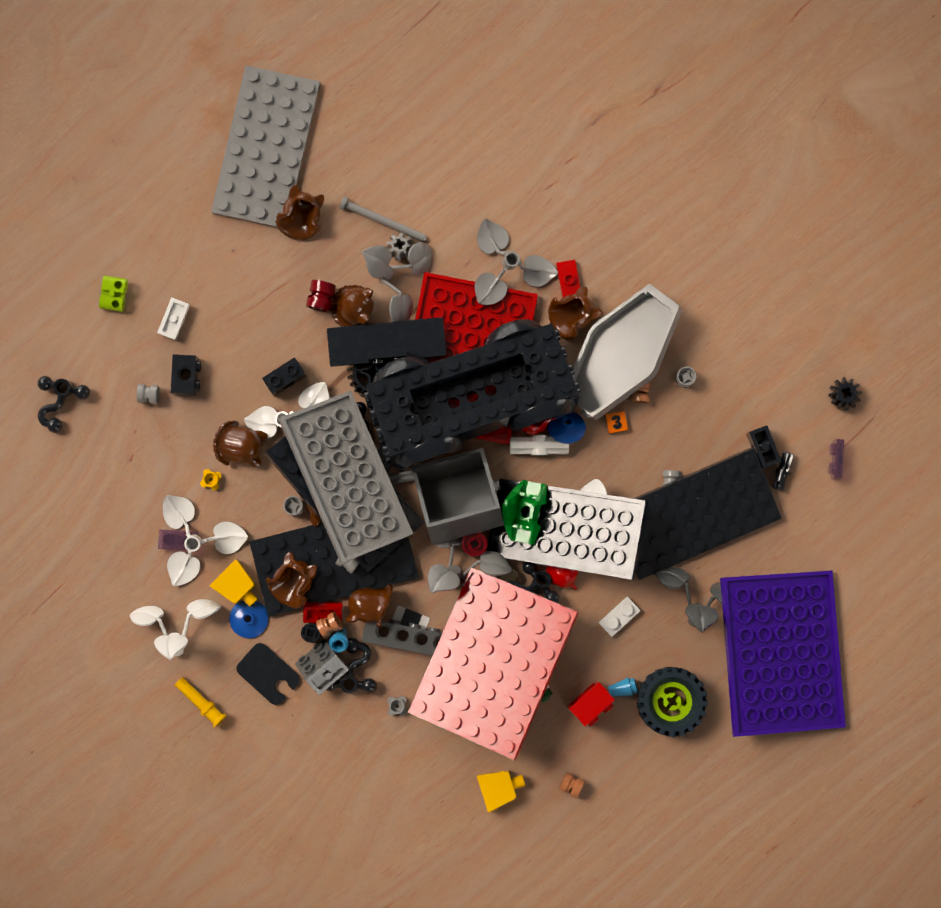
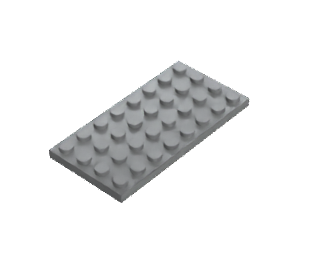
M245 65L211 210L212 214L277 228L275 223L277 213H283L284 204L289 198V190L293 185H297L320 81Z
M351 391L279 418V422L341 564L413 534Z

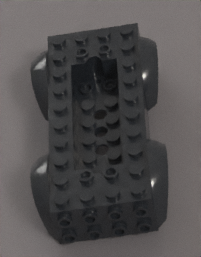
M519 319L496 328L488 335L484 346L433 363L423 357L407 356L398 358L383 366L376 373L373 382L366 384L367 391L364 392L368 409H371L370 413L374 427H377L376 430L380 444H385L382 447L387 463L391 462L392 467L402 471L424 460L449 452L460 451L463 447V441L508 427L513 432H517L535 423L563 414L574 413L575 406H578L581 390L578 381L574 382L572 375H574L571 363L567 364V352L565 347L560 345L559 340H561L558 329H554L552 323L541 326L533 320ZM488 386H494L497 392L495 395L489 396L485 393V389ZM474 393L478 396V399L475 402H470L467 400V396ZM451 398L459 400L460 404L457 408H451L448 405V401Z

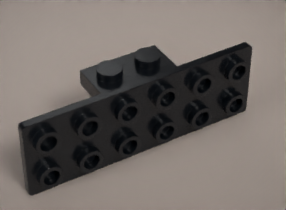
M442 317L327 328L331 367L368 363L382 365L384 362L394 361L407 356L423 358L446 356Z

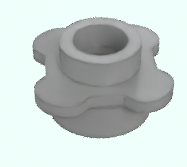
M404 696L399 698L389 697L387 699L389 703L388 714L390 716L395 714L405 715L407 713L405 708L406 698Z

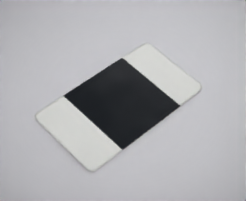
M399 605L393 616V620L402 621L401 625L409 627V623L421 625L420 629L426 630L430 620L427 616Z

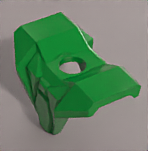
M522 480L503 502V523L511 541L530 545L535 544L541 528L537 524L540 507L542 504H546V484ZM525 506L531 508L529 517L522 516L521 511Z

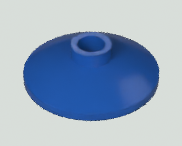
M574 412L572 414L556 416V419L551 420L547 425V430L554 440L564 444H572L583 438L586 424L583 418Z
M242 600L232 608L229 621L232 630L237 635L243 638H254L262 634L266 629L268 615L266 608L260 602L256 601L249 607ZM246 615H250L252 618L249 623L245 621Z

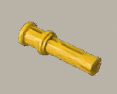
M181 677V680L179 679L174 686L200 710V715L202 717L205 716L213 724L214 728L225 719L227 715L225 713L222 714L214 706V702H208L184 677Z

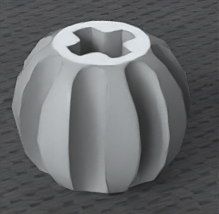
M400 233L398 237L393 234L389 237L392 241H387L386 247L390 249L392 257L396 256V261H401L402 257H405L407 260L409 250L413 246L411 245L413 240L410 236L404 238L405 233ZM402 244L403 249L399 250L398 245Z

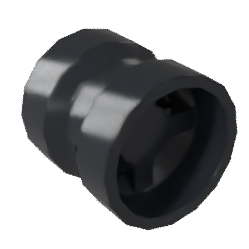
M308 623L301 629V636L306 642L313 643L321 637L315 623Z

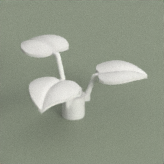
M319 382L306 388L300 394L299 405L302 408H306L330 399L327 384ZM264 406L245 417L244 422L247 427L254 431L259 430L267 433L268 439L276 435L277 426L282 428L279 418L288 415V413L284 411L277 413L274 408Z
M167 495L163 502L164 519L173 529H179L184 524L186 536L188 537L184 542L188 555L183 551H178L172 554L167 562V570L173 586L186 584L197 576L200 570V561L196 557H191V555L202 544L215 540V547L219 552L232 554L248 539L247 533L239 525L232 522L217 524L213 529L214 537L201 539L196 534L191 535L187 522L192 520L195 515L193 503L184 497Z
M207 599L191 602L187 606L189 613L186 617L182 635L176 632L167 634L160 619L164 615V611L159 607L144 606L133 611L129 617L134 624L139 626H149L155 622L159 623L164 635L156 638L154 645L164 657L171 661L174 656L182 655L184 648L188 644L186 632L190 618L192 616L196 619L206 618L220 610L222 605Z

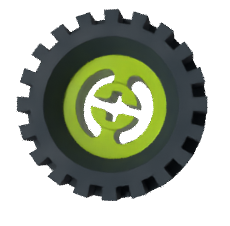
M664 667L655 670L641 683L640 690L637 693V707L640 717L648 727L661 735L675 737L683 736L688 732L691 733L697 725L699 726L702 723L701 719L707 713L705 711L706 706H708V701H706L707 692L704 690L702 682L696 678V675L683 668ZM668 687L680 689L685 696L684 705H681V698L677 695L674 699L676 704L669 706L668 709L671 711L679 710V713L674 716L665 715L658 707V698L661 697L663 706L667 707L669 704L667 698H673L676 694L673 692L665 694L664 689Z

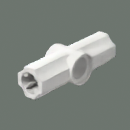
M546 435L511 437L510 454H531V456L569 454V444L560 443Z

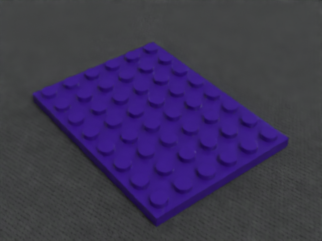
M833 571L720 578L733 737L846 727Z

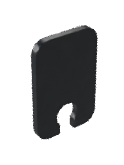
M263 643L254 645L237 665L238 674L273 705H279L287 698L283 693L277 692L275 688L277 681L285 680L292 690L300 682L299 675Z

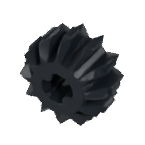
M843 377L841 382L836 380L834 381L835 386H830L829 389L833 392L829 393L828 397H834L831 404L837 402V409H840L843 405L844 410L847 411L849 406L855 408V402L859 403L861 401L856 395H861L862 391H856V388L860 385L856 384L853 386L854 379H850L847 383L846 377ZM844 390H847V395H849L846 398L843 397L844 394L842 392Z

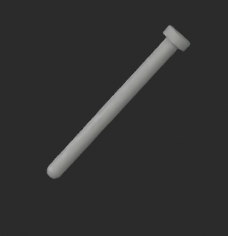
M346 196L343 197L339 209L344 210L347 208L417 240L426 241L427 236L354 204L348 201L349 198Z

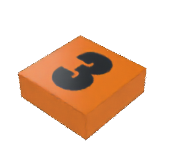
M625 411L605 415L609 434L628 431Z

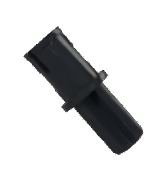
M783 453L779 468L776 469L777 474L772 488L784 491L788 475H791L789 471L794 459L792 453Z

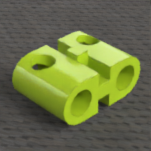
M104 275L101 286L102 293L99 300L100 309L124 311L128 279Z

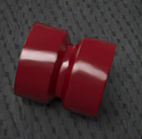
M312 280L310 285V292L312 294L307 298L306 307L316 311L330 312L332 305L330 297L334 296L336 285L326 281Z
M480 532L464 536L462 541L464 552L470 557H480L487 549L486 537Z

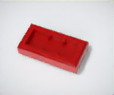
M575 259L557 262L556 267L562 298L575 294L580 288Z
M305 603V606H303V623H316L321 618H327L328 614L335 612L342 622V603Z

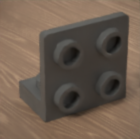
M325 639L316 643L312 650L306 655L301 656L298 662L295 663L305 681L318 695H321L349 671L348 667L335 654Z

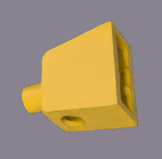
M237 559L209 585L234 604H238L243 600L251 607L258 600L251 592L256 586L255 582Z
M508 770L477 774L488 812L517 798L514 789L525 786L522 775L510 778Z

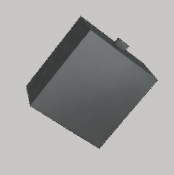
M483 447L411 467L432 545L504 526L496 491L501 489L498 480L492 481Z

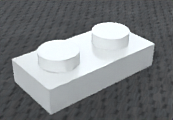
M171 297L157 333L176 341L190 304Z
M627 596L598 623L612 637L640 610Z

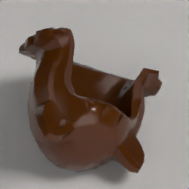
M293 185L289 190V198L284 204L283 213L279 212L276 216L275 223L280 232L296 240L309 239L319 232L321 226H318L317 222L320 218V208L324 203V195L320 194L314 197L309 193L301 192L297 185Z
M345 285L339 288L331 299L330 311L335 322L340 327L367 323L374 308V302L371 299L373 290L358 285Z
M587 287L579 288L575 294L565 296L560 301L554 297L549 305L550 324H553L554 329H558L562 339L572 340L576 338L579 334L578 330L586 328L592 321L599 319L603 314L602 310L595 308L594 303L587 297Z
M235 420L223 423L215 433L213 441L216 459L226 466L230 465V461L236 464H249L253 467L261 466L259 454L262 450V442L267 439L268 434L259 430L254 431L249 427H238L239 422Z
M288 552L284 557V564L277 569L274 578H266L268 589L274 598L282 604L294 609L301 608L307 602V598L304 595L312 585V579L317 573V566H309L304 561L296 560L293 553Z
M388 584L382 590L363 588L351 593L348 600L350 615L346 618V623L357 621L365 623L376 622L377 627H381L382 617L391 602L393 594L392 585Z

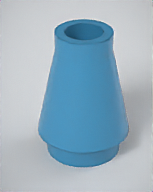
M345 628L335 632L329 640V645L335 652H342L348 647V632Z
M628 677L608 686L609 694L612 697L634 696V694L638 693L635 678L630 679Z

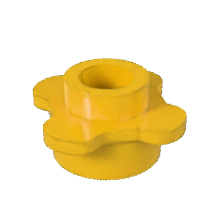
M205 469L200 485L203 488L210 487L212 490H217L222 474Z

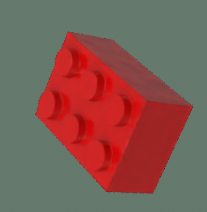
M594 681L567 708L585 727L589 725L591 727L599 720L597 716L601 712L607 713L614 706L612 702L615 699L600 682Z

